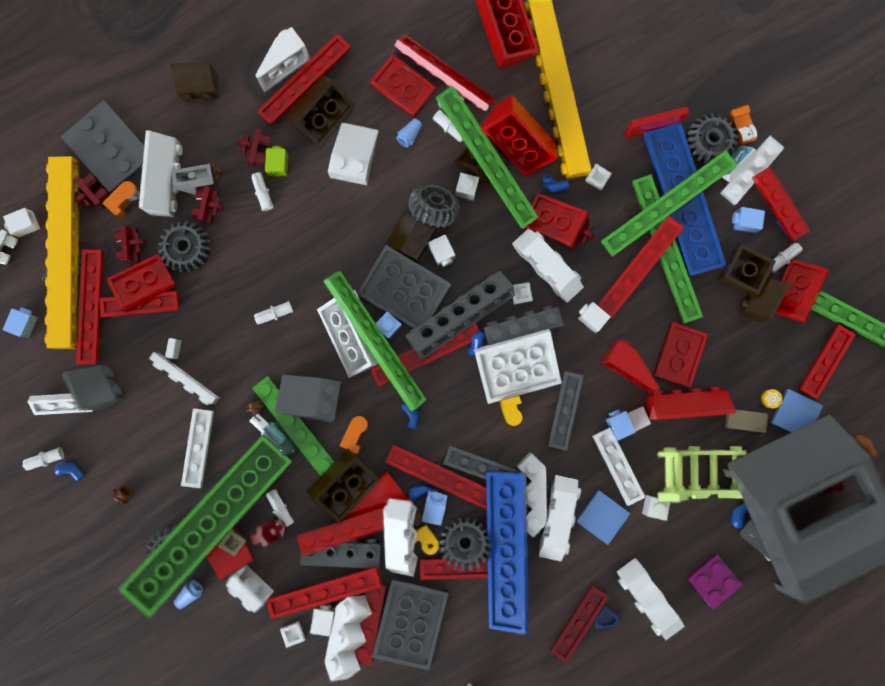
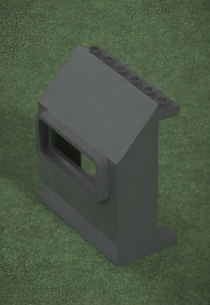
M830 414L728 463V467L722 469L725 476L734 478L780 579L774 583L778 591L806 604L885 563V489L870 456ZM853 474L864 499L796 533L786 512V507Z

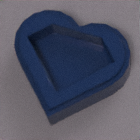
M604 604L593 623L598 629L606 627L615 628L619 624V617Z

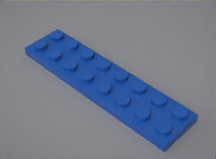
M681 122L644 133L661 193L664 196L697 172ZM702 191L669 215L684 227L676 237L688 277L726 266Z
M486 472L487 536L490 537L488 544L492 545V548H488L490 552L488 557L489 629L526 634L528 632L526 473Z

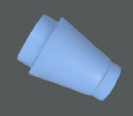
M413 119L398 132L397 141L404 147L413 145L422 127L421 122Z
M195 580L187 582L174 600L175 606L183 609L199 598L203 591L200 583Z

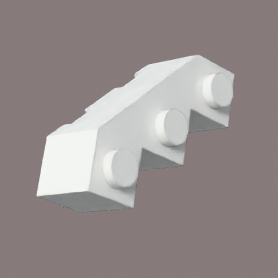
M528 228L512 243L518 254L532 265L537 275L547 281L555 294L564 301L569 302L584 288L580 282V275L566 265L562 256L550 248L538 231L533 232Z
M529 452L517 467L523 473H526V476L530 479L526 483V503L530 506L527 510V532L534 537L547 524L546 467Z
M555 475L551 486L550 503L547 508V524L544 526L540 539L539 557L562 562L564 555H567L569 552L570 543H568L570 530L575 523L574 511L576 501L579 500L581 489L578 488V480Z
M389 499L388 505L384 508L386 568L392 573L414 576L418 557L413 553L417 532L412 526L417 508L412 502Z
M636 558L617 571L621 578L618 582L624 590L628 589L637 601L634 604L641 613L645 612L653 623L651 628L657 636L662 635L667 640L685 627L680 617L668 604L664 595L652 582L647 571Z
M348 596L336 606L325 658V665L331 681L349 679L361 670L354 650L366 642L360 622L372 614L365 596Z

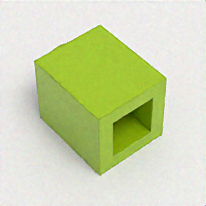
M272 146V148H266L265 172L268 176H287L288 153L283 147Z

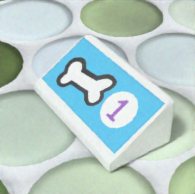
M741 145L731 155L737 166L722 178L731 182L756 157V149Z

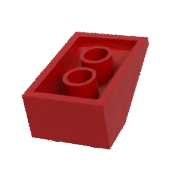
M626 340L612 342L600 363L645 391L658 392L659 386L637 351L632 348L633 345Z

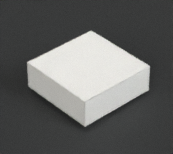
M595 164L585 181L602 190L612 173Z
M529 282L513 285L515 296L512 297L514 305L533 301Z
M168 339L166 357L178 359L181 340Z
M643 407L627 413L635 431L651 424Z
M300 621L280 628L286 648L306 640Z

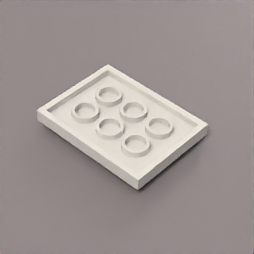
M549 329L474 349L488 404L561 384Z

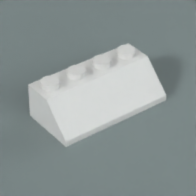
M146 130L139 208L151 216L174 217V212L177 211L176 193L179 190L173 187L171 170L181 169L179 156L182 155V145L174 137Z
M335 298L317 309L349 378L379 364Z

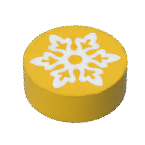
M769 389L761 395V402L766 408H777L782 403V395L775 389Z

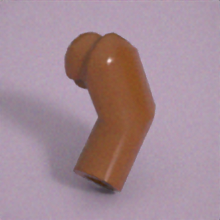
M862 435L852 437L860 447L864 448L870 458L877 455L869 438Z

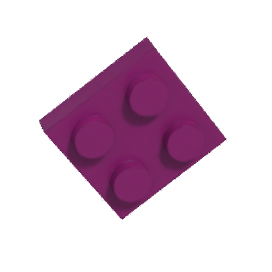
M716 553L686 577L712 610L742 586V583Z

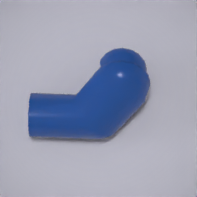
M545 174L542 177V185L551 192L569 189L567 180L556 182L550 174Z
M477 331L472 336L471 347L468 348V354L471 356L475 355L474 349L484 347L483 340L485 339V334L482 331Z
M403 402L401 409L409 416L407 427L417 429L420 416L419 410L410 411L406 403Z
M59 462L54 468L55 474H71L76 481L85 476L74 462Z
M418 484L409 490L408 498L411 501H417L419 497L427 496L428 491L437 492V489L425 484Z
M745 502L732 510L731 522L735 528H742L744 526L745 513L749 512Z

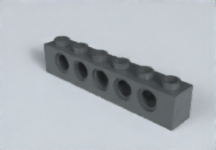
M501 271L490 275L487 280L480 285L474 286L467 294L458 297L451 305L442 308L438 314L426 319L419 327L413 328L406 335L410 346L421 360L425 359L514 297V286Z

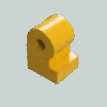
M520 396L500 400L504 419L512 426H517L522 421V414L517 409V404H521Z
M424 523L415 530L417 532L415 543L419 540L423 551L426 554L432 555L438 551L439 543L434 533Z

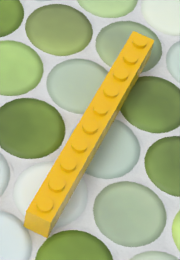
M526 0L523 4L526 13H528L529 22L539 49L536 55L537 67L541 68L540 81L542 85H545L546 89L544 91V98L546 103L549 102L550 109H548L550 121L553 120L554 124L552 128L554 139L557 138L558 141L556 147L558 157L561 156L562 159L561 172L566 176V180L587 176L591 172V166L552 0Z
M48 157L46 165L48 182L46 183V190L48 192V201L46 202L48 238L45 244L48 249V257L45 260L47 267V276L45 278L47 295L45 297L47 333L45 335V343L47 348L77 349L79 205L75 202L78 197L75 192L79 190V186L74 179L77 176L79 177V161L73 157Z

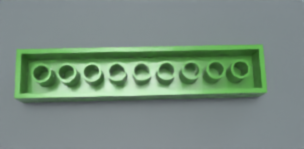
M262 435L123 584L119 591L150 617L292 461Z

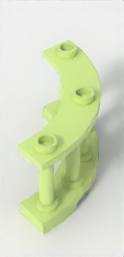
M688 446V450L663 448V451L658 452V456L666 457V488L658 493V501L680 502L688 500V497L693 499L709 498L710 494H718V498H742L734 478H732L730 488H720V485H718V455H732V461L739 459L740 455H746L747 450H742L741 446H730V450H700V446ZM690 455V485H688L689 489H685L683 486L682 456ZM698 455H709L710 485H708V488H701L699 485Z

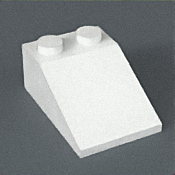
M292 27L281 31L278 37L275 38L255 75L265 92L310 60L305 44Z
M342 123L329 163L328 174L330 178L367 185L379 130Z
M247 565L235 573L226 584L228 592L233 597H238L245 609L248 611L252 610L253 612L257 611L274 592Z

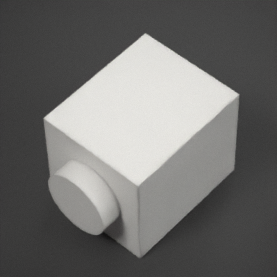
M460 173L456 197L473 201L479 177Z
M27 208L3 216L6 231L16 237H22L40 229L34 212Z
M446 235L428 242V247L437 266L442 264L444 267L453 262L452 259L455 258V254Z
M592 302L589 305L585 304L580 309L579 313L581 315L578 319L596 333L611 316Z
M646 495L642 514L667 521L670 502L658 501V497Z
M328 603L316 606L310 633L330 636L336 608L331 607L332 605Z

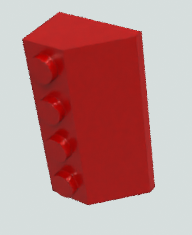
M476 0L498 69L516 65L539 52L522 0Z
M513 95L496 104L481 126V131L525 176L558 159L554 140Z
M709 387L706 392H701V388L689 389V393H682V390H671L668 395H663V391L651 392V396H645L648 419L653 420L736 413L728 391L720 390V387Z

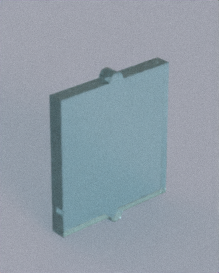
M278 421L270 422L268 426L263 428L283 456L289 453L292 454L298 448Z

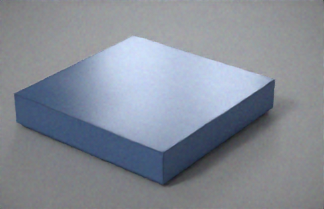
M786 389L782 396V403L777 407L770 423L792 433L816 421L823 405L790 389Z
M597 490L576 522L608 545L630 513Z

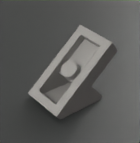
M210 164L171 170L173 187L180 191L195 195L196 187L214 184Z

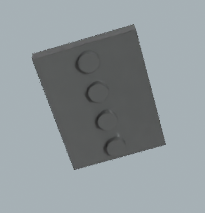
M104 100L61 136L65 143L111 194L121 183L128 181L143 168L144 144Z
M385 245L357 294L382 310L389 312L392 316L412 328H417L426 319L433 317L452 284L388 245Z
M391 578L372 658L429 670L449 594L448 591Z

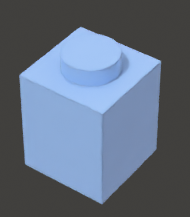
M746 207L738 209L732 217L733 229L757 233L763 228L765 211Z
M20 307V310L11 309L3 330L19 337L30 338L38 317L31 315L32 311Z
M386 312L376 323L382 334L389 340L402 327V324L389 312Z
M617 409L609 413L610 417L605 418L616 440L636 433L626 411L620 412Z
M428 491L422 517L423 522L441 526L447 495Z

